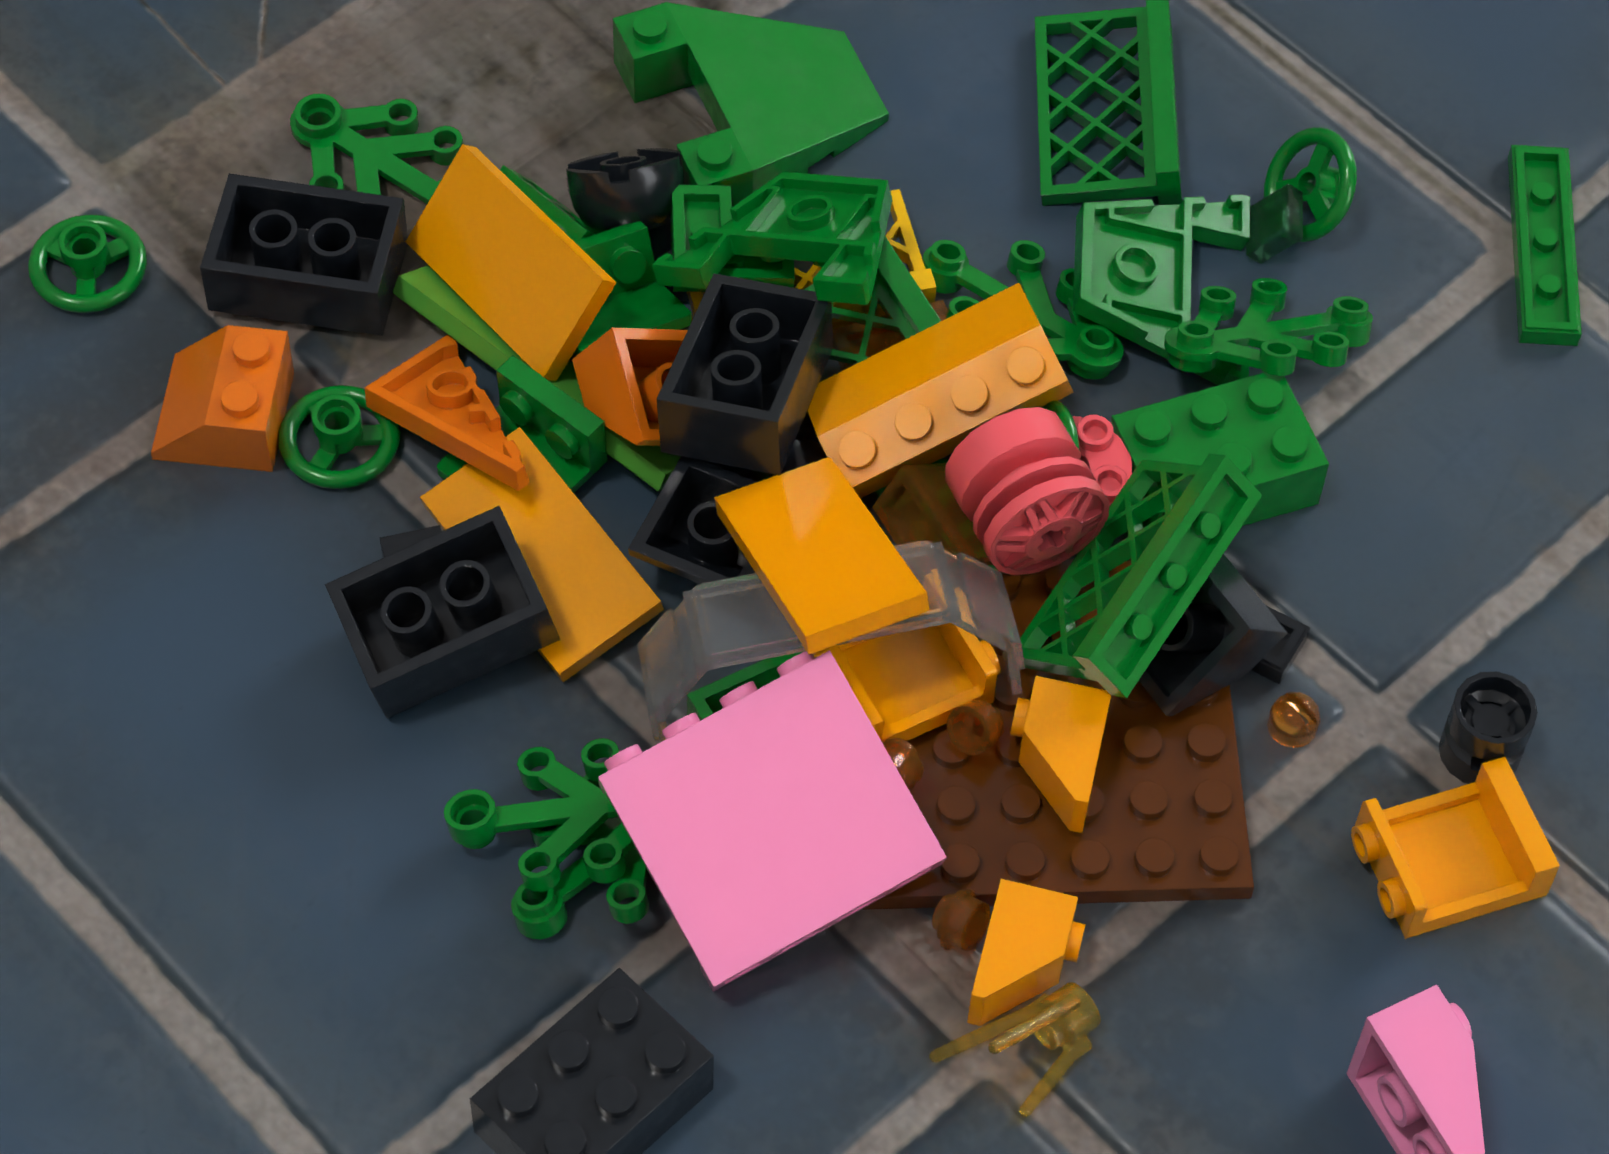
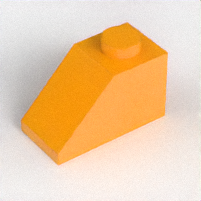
M1035 676L1030 700L1018 697L1010 735L1022 737L1018 762L1069 831L1082 833L1111 695L1106 690Z
M1005 879L1000 880L971 993L967 1023L981 1026L1059 984L1064 960L1077 963L1086 924L1074 921L1078 897Z

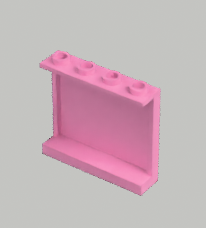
M830 650L816 658L813 654H808L807 651L792 657L777 668L780 678L757 689L754 681L737 687L719 700L723 709L701 721L696 712L675 721L662 730L666 740L642 752L638 744L618 752L604 762L608 771L598 776L602 792L606 793L696 956L700 969L713 992L939 867L947 858Z

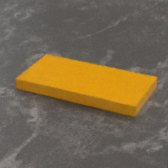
M464 144L461 145L405 241L534 371L549 381L558 380L617 283L477 147Z
M521 427L507 435L506 438L508 441L514 440L521 452L522 463L525 465L526 473L529 477V484L517 491L467 463L423 494L420 499L443 531L500 505L561 639L537 651L559 679L565 682L654 618L664 608L661 600Z
M831 457L714 497L718 516L808 654H813L930 611L926 590Z

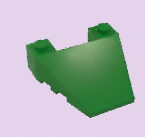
M669 2L613 18L614 64L634 103L694 85L717 132L677 144V150L680 152L681 164L683 165L684 185L731 186L732 207L782 172L808 174L809 167L829 154L833 158L886 123L889 119V113L844 31Z

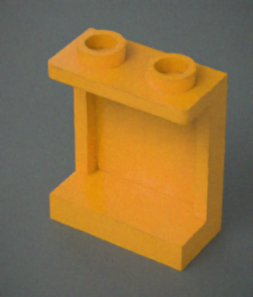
M938 575L927 578L924 582L930 611L813 653L816 658L829 650L831 651L886 750L987 706L994 701L997 675L1001 672L998 657L991 644L985 639L979 641L971 629L969 613L961 596L956 591L948 592Z
M1506 757L1482 763L1475 782L1383 810L1377 798L1365 800L1362 802L1355 826L1351 830L1352 842L1358 858L1364 864L1370 863L1378 880L1377 893L1381 907L1389 919L1396 918L1405 939L1546 896L1560 867Z

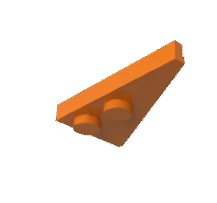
M448 334L364 387L366 406L369 409L517 491L529 484V477L526 473L525 465L522 463L520 450L514 440L508 441L501 430L499 414L485 390L478 387L477 376L471 366H464L458 354V344Z

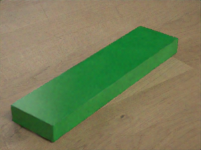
M1511 145L1508 154L1518 342L1578 346L1582 332L1569 148Z

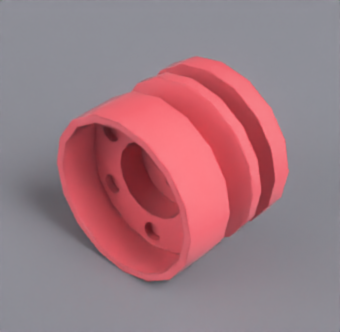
M1041 407L1016 409L992 418L973 430L955 447L945 466V481L963 513L973 522V531L983 544L986 555L999 572L1010 575L1037 573L1061 564L1085 548L1099 534L1109 516L1110 502L1096 482V478L1084 461L1080 460L1081 453L1056 412Z

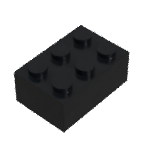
M229 173L200 266L208 310L383 336L394 297L393 290L400 275L408 245L405 242L408 238L404 198Z
M714 273L657 397L661 452L781 475L833 350L832 302L817 300L816 292Z
M500 505L325 584L369 688L387 719L561 640Z
M618 968L470 1098L473 1129L496 1154H642L713 1090L714 1055L621 968Z

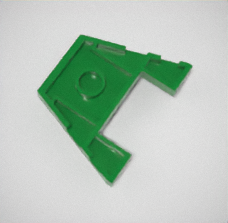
M782 172L731 207L732 219L720 228L703 227L688 237L691 248L674 260L673 256L669 253H665L652 264L657 284L705 290L713 274H718L733 255L760 257L765 262H779L785 259L810 261L814 265L822 267L813 278L817 300L867 305L872 297L892 205L889 182L883 179Z
M1243 194L1229 195L1226 202L1206 203L1204 196L1184 197L1181 204L1154 205L1152 199L1083 203L1076 216L1073 312L1168 359L1169 353L1164 348L1166 332L1178 327L1182 322L1191 321L1192 240L1242 251L1250 239V196ZM1217 359L1216 366L1212 370L1195 374L1217 385L1249 377V366Z

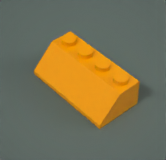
M1017 283L819 382L807 412L826 456L833 459L861 499L953 453L955 447L973 430L992 418L1016 409L1042 408L1049 402L1060 400L1074 392L1020 283Z

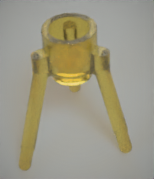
M1068 982L1051 995L1044 993L1029 1005L930 1052L929 1058L934 1063L940 1062L1003 1033L1004 1035L989 1043L988 1050L990 1053L998 1054L1032 1034H1035L1037 1039L1050 1050H1055L1059 1046L1062 1047L1064 1051L1032 1089L1030 1095L1019 1108L1020 1115L1028 1117L1040 1102L1046 1098L1073 1062L1092 1049V1044L1087 1034L1099 1026L1101 1022L1100 1014L1089 994L1078 984Z

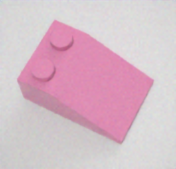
M1435 985L1368 1016L1346 1074L1396 1154H1485L1474 1043L1471 1026L1463 1010L1456 1003L1449 1004L1438 985Z

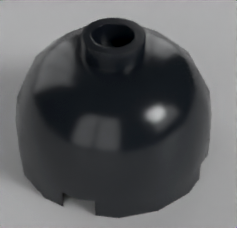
M667 148L637 149L638 156L619 157L618 151L585 157L568 164V169H566V180L575 212L584 225L596 233L641 221L647 226L651 240L650 230L664 226L671 220L672 193L678 185H684V171L680 152Z

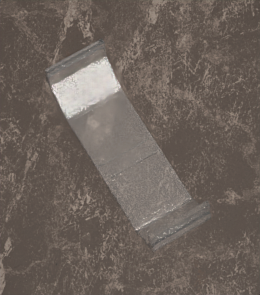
M917 541L894 546L926 590L930 611L840 644L952 623L1000 648L1012 694H1022L1019 670L1025 669L1023 649L1002 573L967 554L957 553V556L943 549L942 541L936 543ZM756 573L696 585L690 591L683 592L684 600L675 610L672 608L667 610L639 641L638 651L654 741L660 740L662 742L666 740L662 730L669 726L668 715L708 670L806 651Z

